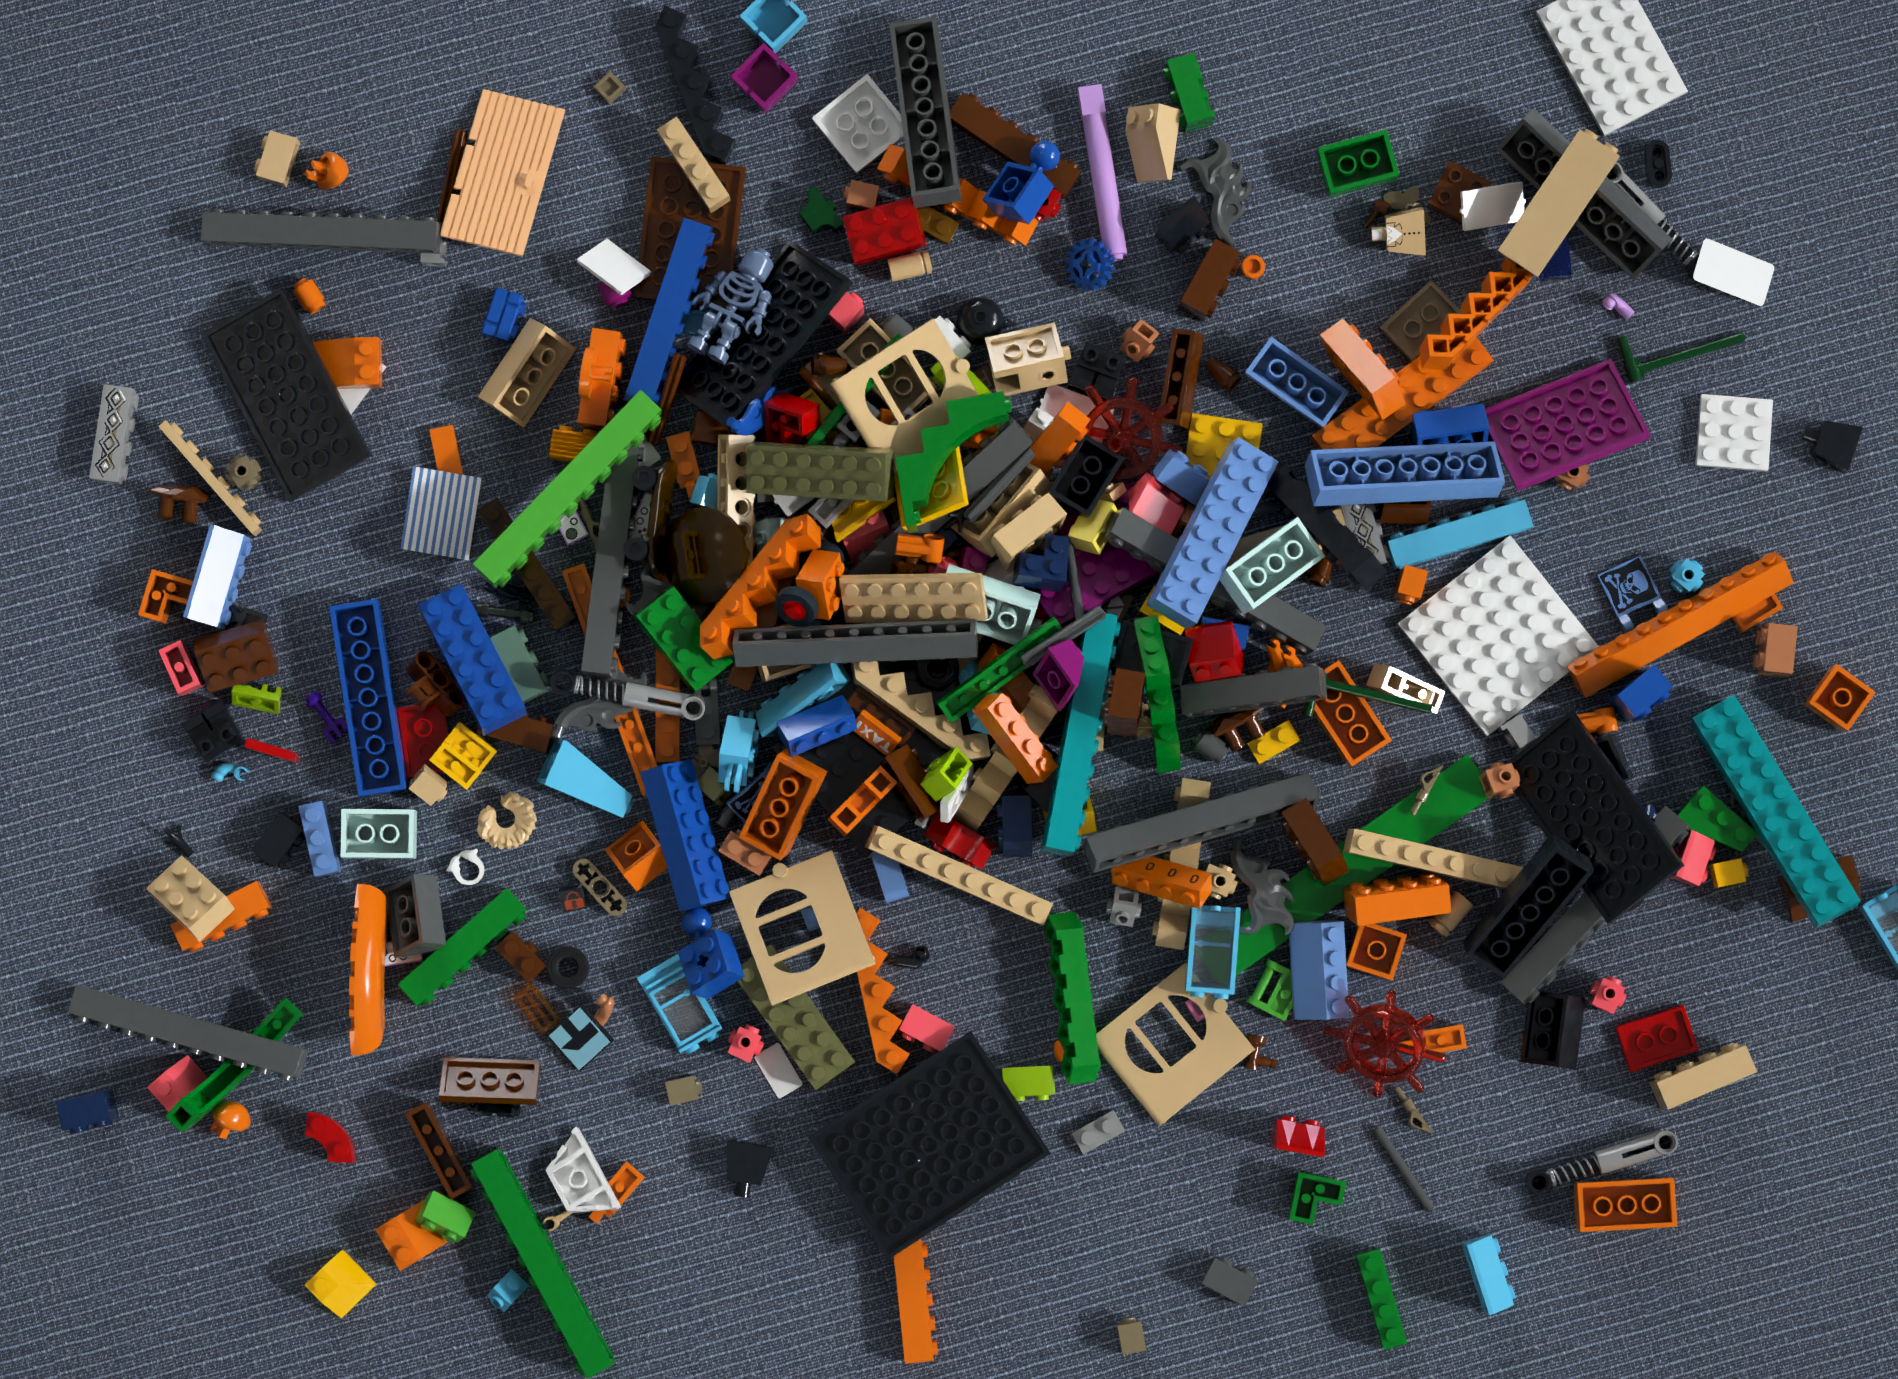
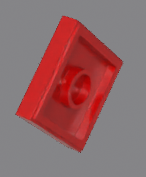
M250 738L246 739L245 748L296 764L298 763L299 754Z

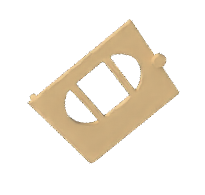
M934 318L840 378H834L833 382L830 383L867 447L894 449V474L898 472L895 457L924 452L921 429L949 424L946 401L978 396L966 374L970 368L969 362L966 359H957ZM913 350L926 351L933 355L940 363L945 378L944 389L940 397H938L918 363ZM903 355L906 356L932 401L929 406L907 420L904 419L878 374L879 370ZM869 378H872L895 417L897 425L884 424L877 420L869 411L865 400V389Z
M832 850L789 868L783 863H777L773 866V874L729 891L772 1006L876 964L875 957L871 953ZM790 889L799 891L807 896L802 901L756 918L760 904L766 897L776 891ZM812 906L822 936L776 955L769 956L759 926ZM825 944L820 960L806 971L788 973L774 966L777 962Z
M1186 963L1096 1033L1098 1051L1158 1126L1166 1123L1170 1117L1255 1050L1225 1011L1228 1004L1224 999L1215 1000L1210 993H1204V997H1192L1189 991H1185ZM1192 971V982L1202 983ZM1179 995L1187 997L1201 1008L1206 1019L1204 1040L1198 1037L1170 1002L1168 996ZM1159 1002L1163 1003L1196 1044V1047L1173 1066L1167 1064L1135 1023L1136 1020ZM1127 1029L1133 1031L1163 1069L1162 1073L1146 1072L1138 1068L1130 1060L1125 1048Z

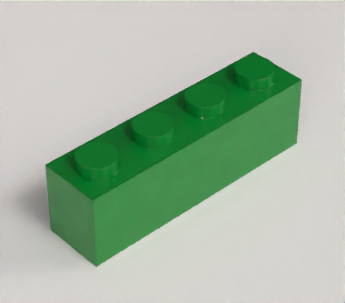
M1375 1248L1354 1254L1381 1348L1387 1350L1407 1344L1381 1250Z

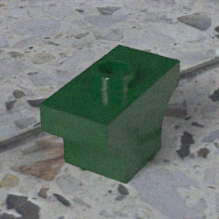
M815 185L807 191L809 202L805 208L799 211V216L813 235L824 228L832 229L837 233L844 226L841 219L834 212L837 210L836 206L830 198L825 200Z

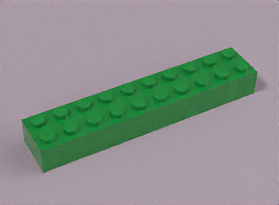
M496 1149L471 1163L473 1169L470 1172L476 1183L481 1182L485 1189L482 1191L486 1202L488 1204L492 1203L496 1209V1212L493 1213L499 1225L504 1224L508 1232L505 1234L511 1247L516 1246L519 1255L516 1257L523 1269L527 1267L531 1274L528 1279L534 1290L539 1289L543 1296L540 1298L542 1306L546 1312L551 1311L554 1317L551 1322L558 1333L562 1331L566 1339L563 1341L567 1352L575 1355L577 1359L575 1366L581 1376L585 1375L588 1379L612 1366L616 1360L502 1149Z

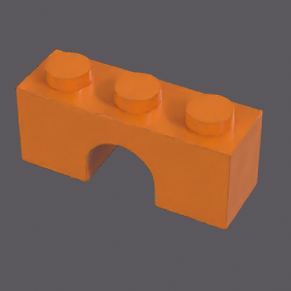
M880 765L828 818V821L845 837L898 782Z

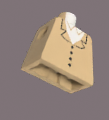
M1423 207L1385 215V226L1371 227L1372 241H1386V250L1388 252L1426 255Z

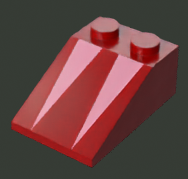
M1282 1115L1281 1119H1275L1270 1147L1324 1157L1325 1127H1320L1319 1121L1305 1119V1124L1295 1122L1296 1117Z

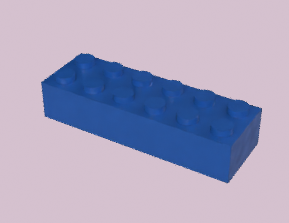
M462 583L419 603L420 614L483 736L526 716V707Z
M692 759L663 764L640 772L679 912L730 899L729 887L725 879L722 862L719 858L716 841L712 833L709 816L706 812Z

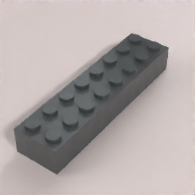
M933 16L889 23L914 207L920 208L962 201L937 18Z
M1533 108L1496 147V150L1539 190L1570 142ZM1608 177L1604 179L1575 222V225L1633 280L1673 240Z

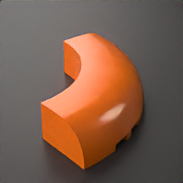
M357 884L354 910H356L355 921L352 923L350 950L349 1017H351V1029L349 1034L351 1055L355 1056L365 1055L378 1048L382 1042L385 1027L384 979L389 924L388 901L380 889L366 884Z

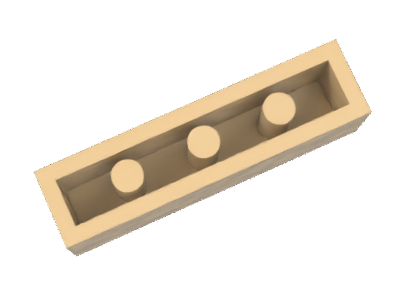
M678 117L673 118L657 129L659 137L710 213L731 201L728 192Z

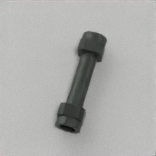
M477 602L476 612L479 617L488 618L489 616L518 619L521 620V623L533 624L534 609L522 608V610L490 606V603Z

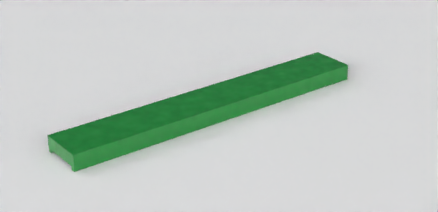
M1467 754L1438 775L1426 802L1421 804L1415 816L1410 814V811L1417 801L1415 797L1420 789H1422V786L1360 830L1424 844L1487 800L1479 779L1481 772ZM1344 840L1337 846L1343 854L1349 872L1324 886L1320 879L1317 881L1314 879L1309 866L1291 877L1290 882L1286 881L1281 884L1291 893L1294 900L1291 902L1286 899L1284 906L1291 913L1294 923L1315 921L1344 900L1343 888L1350 887V884L1355 882H1363L1366 885L1394 864L1343 853ZM1249 908L1240 913L1239 928L1248 927L1251 924ZM1270 924L1263 926L1258 932L1250 935L1239 933L1236 976L1289 939V934L1284 935L1285 928L1282 925ZM1216 930L1203 939V941L1231 944V931ZM1195 945L1194 951L1217 984L1227 983L1230 947L1205 945L1199 947Z

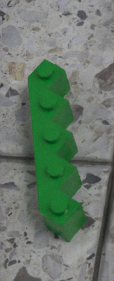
M1075 912L1049 914L1044 929V934L1052 948L1048 968L1056 981L1052 1001L1060 1015L1056 1035L1064 1049L1061 1070L1069 1085L1096 1081L1098 1071L1101 1069L1088 974V960L1083 934L1084 927Z

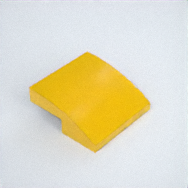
M459 721L429 761L467 790L496 754L497 750Z

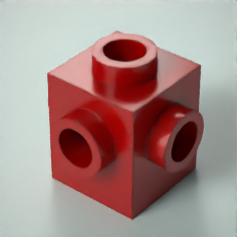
M1052 189L1048 198L1044 201L1046 205L1041 206L1036 213L1035 218L1039 222L1043 220L1049 222L1051 217L1056 218L1061 208V205L1058 203L1062 193Z

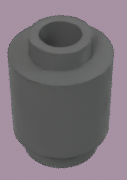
M890 314L881 324L884 327L883 331L890 339L897 333L904 337L914 330L898 314L894 315V317Z
M1206 730L1205 733L1200 731L1192 741L1195 744L1193 747L1195 751L1208 761H1214L1216 764L1222 760L1229 750L1225 746L1226 743L1218 737H1214L1209 730Z

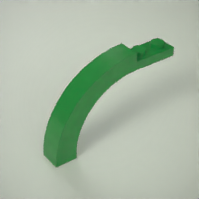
M285 998L252 1034L279 1042L304 1014ZM227 1059L203 1083L180 1099L165 1117L181 1133H184L226 1098L256 1066L247 1064V1067L243 1068L232 1065L233 1060Z

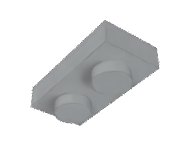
M1112 1110L1071 1134L1084 1155L1125 1132V1129L1115 1111Z

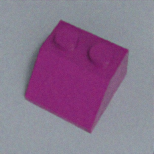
M1072 639L1049 647L1033 672L1034 677L1058 712L1064 709L1079 685L1084 661L1081 650L1074 644Z

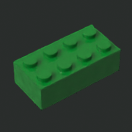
M674 586L668 587L632 616L691 692H697L733 662L729 656L713 659L700 647V625L702 621Z

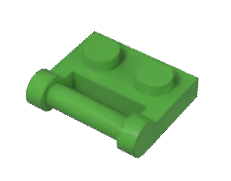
M1267 959L1265 963L1266 968L1252 996L1249 995L1246 1002L1285 1022L1293 1007L1291 970ZM1276 971L1281 976L1267 1003H1264L1260 1000Z

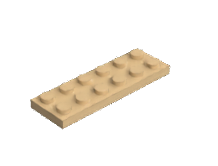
M982 573L841 575L839 578L845 623L968 619L986 621L988 618Z

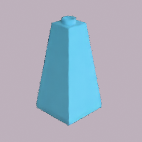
M558 738L554 739L536 782L623 818L625 814L628 815L633 805V801H631L632 795L569 742Z

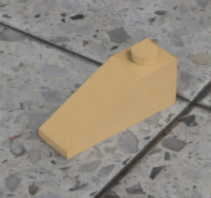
M1376 663L1373 665L1366 686L1382 693L1431 704V712L1437 714L1445 691L1400 670Z

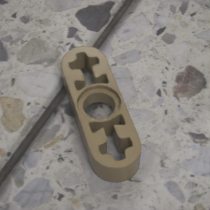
M580 859L576 861L573 866L574 876L610 915H623L627 910V901L590 860ZM580 864L584 866L589 864V873L594 876L595 872H597L599 875L593 878L589 885L585 882L589 878L585 874L581 876L578 874L580 871L578 866ZM601 880L606 883L607 890L604 894L598 895L594 892L593 885ZM611 890H613L615 894L611 895V897L615 901H622L620 905L621 911L616 909L612 911L610 909L612 903L608 899L604 903L601 899L607 897Z

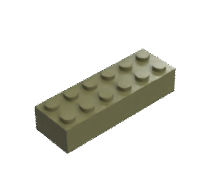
M756 441L747 445L746 493L885 502L894 497V449Z
M772 944L766 947L769 956L778 954ZM754 957L741 965L745 977L738 981L815 1090H818L855 1063L853 1057L806 992L772 1006ZM783 960L774 964L777 969L792 973Z

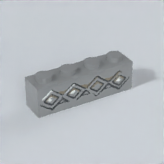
M103 385L89 479L92 481L122 485L123 479L126 480L128 466L125 465L126 456H130L132 446L131 442H129L130 432L133 433L135 428V418H132L133 409H137L139 396L136 395V391L133 388Z
M1375 504L1338 505V508H1341L1346 526L1358 538L1361 545L1365 549L1368 548L1382 566L1386 565L1389 552L1386 544L1382 545L1380 536L1383 535L1380 522H1375L1373 513L1376 512Z

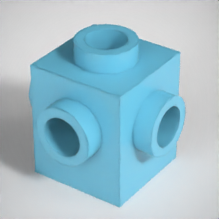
M1687 558L1682 562L1678 560L1669 569L1671 575L1667 579L1671 582L1670 586L1678 593L1687 594L1691 590L1696 592L1704 583L1701 578L1705 573L1701 571L1703 567L1694 559L1690 561ZM1685 571L1692 575L1691 579L1685 578Z

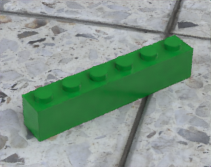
M506 888L448 939L446 945L437 949L398 985L416 1006L421 1004L427 1006L436 998L434 993L438 989L445 990L454 982L452 977L458 972L463 974L472 966L470 961L476 956L481 958L490 950L488 947L490 943L494 940L497 942L502 940L508 934L507 928L512 924L515 926L520 924L526 918L524 913L528 911L527 908L509 888Z

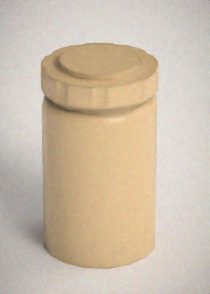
M927 250L922 251V253L915 252L887 259L892 282L921 276L925 273H932L931 260Z
M1457 891L1450 896L1451 913L1434 915V918L1428 921L1439 934L1445 937L1450 934V931L1454 930L1474 907Z

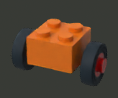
M821 540V548L803 552V567L796 577L797 586L785 587L775 599L776 613L783 621L792 626H807L815 618L830 620L834 611L838 610L842 599L839 578L841 575H844L845 556L839 547L829 541Z

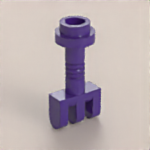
M315 691L304 699L307 702L305 705L307 708L313 706L320 717L324 719L323 721L328 727L322 732L331 744H334L336 740L331 733L335 732L339 738H342L344 735L339 727L343 726V729L348 733L347 723L343 717L335 721L320 701L323 698L322 694H318Z

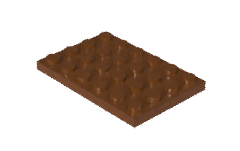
M651 156L638 260L639 263L651 271V275L635 285L634 298L657 300L684 218L713 228L712 233H715L712 246H707L704 254L708 256L703 270L699 269L697 278L700 279L696 293H691L689 301H693L697 295L705 292L706 285H710L714 281V277L719 271H726L727 274L734 271L746 167L708 163L728 192L731 200L710 213L675 159ZM718 290V295L716 297L713 296L710 303L726 309L727 304ZM728 290L726 296L730 299L731 293ZM699 302L697 306H702L704 302Z

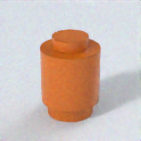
M304 278L294 285L296 289L293 290V294L304 311H308L310 315L326 306L325 298L313 279L307 280Z

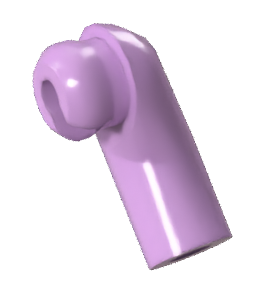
M1614 293L1607 294L1606 298L1602 301L1606 309L1611 310L1614 308L1626 321L1635 313L1625 301Z

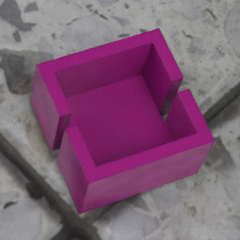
M765 43L730 76L731 82L746 97L749 95L750 100L765 115L799 81L798 75L783 60L780 62L779 57Z

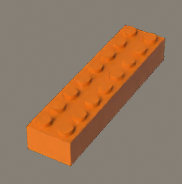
M1477 337L1445 370L1422 369L1419 356L1397 372L1400 379L1397 382L1405 391L1403 398L1406 404L1382 420L1362 398L1328 423L1323 429L1313 434L1310 440L1318 450L1380 447L1412 423V414L1423 410L1429 411L1491 365L1494 360Z

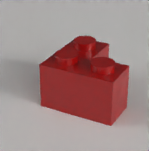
M781 392L764 402L766 442L798 444L803 441V436L821 426L820 404L786 392Z

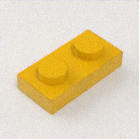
M1287 720L1266 732L1261 738L1247 743L1257 763L1261 764L1301 740L1290 721Z

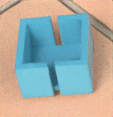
M755 0L740 15L741 23L755 37L758 35L759 41L762 44L765 43L775 54L808 22L807 16L792 1L789 3V0Z

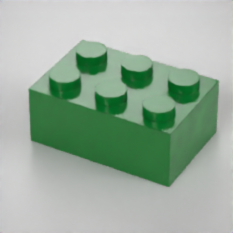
M1387 129L1317 148L1315 153L1328 198L1396 181L1399 177Z

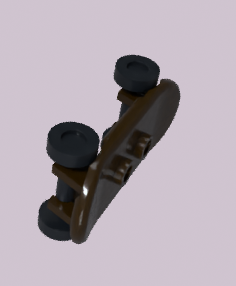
M667 459L660 469L653 470L648 466H640L632 474V482L635 487L640 490H647L648 493L652 494L647 529L649 540L646 541L638 536L629 538L624 544V553L629 559L640 561L644 566L646 563H650L651 572L658 578L662 577L665 573L664 541L669 535L673 489L677 474V465L673 459Z

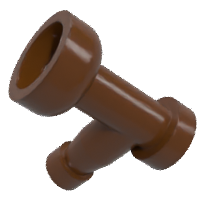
M1248 1034L1247 1040L1255 1050L1249 1054L1247 1063H1244V1068L1258 1070V1066L1275 1069L1277 1066L1276 1059L1258 1056L1260 1046L1266 1044L1267 1038Z

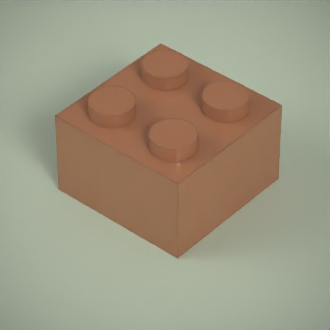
M1767 623L1761 626L1760 630L1756 631L1755 644L1758 645V654H1754L1753 668H1756V675L1784 678L1793 674L1798 626Z

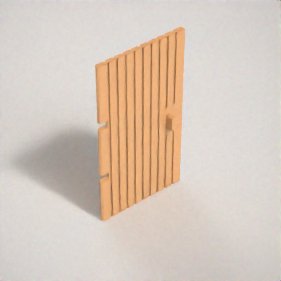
M485 89L482 90L468 137L469 140L476 142L474 146L466 145L453 187L461 191L460 196L451 194L439 236L523 257L565 109Z

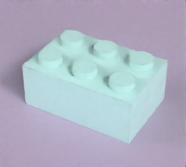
M341 809V858L416 859V810Z

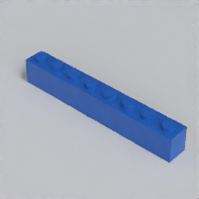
M687 218L683 219L623 400L629 402L642 390L658 405L662 393L659 392L661 383H665L669 369H666L668 362L673 359V355L677 351V347L674 346L676 338H681L685 324H682L684 314L689 315L692 301H689L691 293H696L700 279L697 278L699 269L703 270L708 256L704 255L707 246H712L715 233H712V227Z

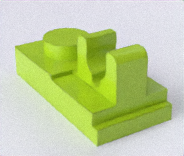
M264 684L261 690L249 685L233 686L232 705L274 714L280 713L281 687L277 686L276 691L272 693L268 692V684Z

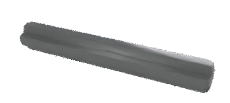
M1027 448L1009 464L963 513L964 518L970 523H974L1035 457L1034 452Z
M1100 606L1095 607L1021 655L1020 659L1024 666L1027 668L1031 667L1042 659L1049 647L1069 639H1074L1105 619L1106 614Z

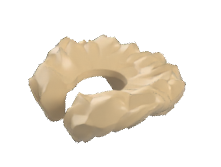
M510 791L506 796H501L500 802L503 807L511 810L515 815V822L511 827H500L496 821V810L489 805L481 810L478 817L477 832L479 836L485 839V842H489L492 847L498 846L501 850L504 848L510 849L511 847L517 848L525 841H528L537 821L533 810L534 804L529 799L519 796L518 793Z

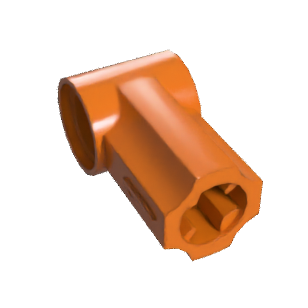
M898 533L895 555L917 557L929 563H940L942 561L945 538L938 534L919 536Z
M1614 707L1577 714L1590 733L1597 732V734L1618 731Z

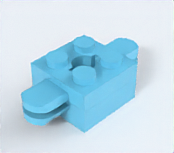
M740 710L739 717L727 715L719 752L718 782L725 783L724 791H730L731 784H734V792L739 793L740 786H747L748 778L754 775V759L758 756L760 731L756 729L755 712L749 711L748 718H745V710Z

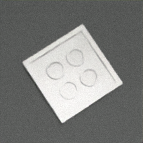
M868 74L812 117L813 122L856 174L886 152L890 144L894 145L904 137L901 114Z
M1701 394L1695 466L1767 472L1769 468L1773 400Z

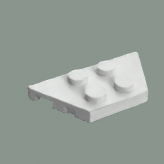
M578 1127L573 1128L571 1131L572 1135L566 1144L561 1146L557 1152V1157L551 1161L545 1170L567 1212L578 1213L621 1208Z

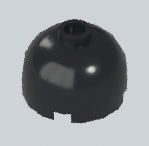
M975 297L966 301L959 309L957 315V328L961 336H964L968 342L975 345H986L985 338L1001 334L1004 326V315L1000 306L993 300L985 297Z

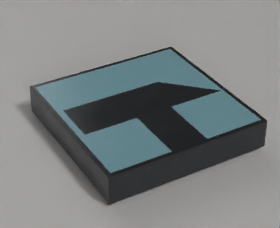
M583 1004L548 1035L550 1040L579 1072L614 1041L611 1035Z

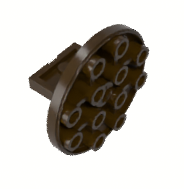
M699 507L684 512L673 522L669 528V535L664 541L663 555L666 576L671 586H674L683 598L694 603L709 604L719 602L745 571L748 563L747 546L743 532L732 517L716 508Z

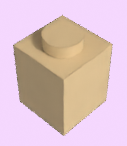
M426 764L409 782L408 789L430 806L435 801L440 802L448 792L446 790L447 781Z

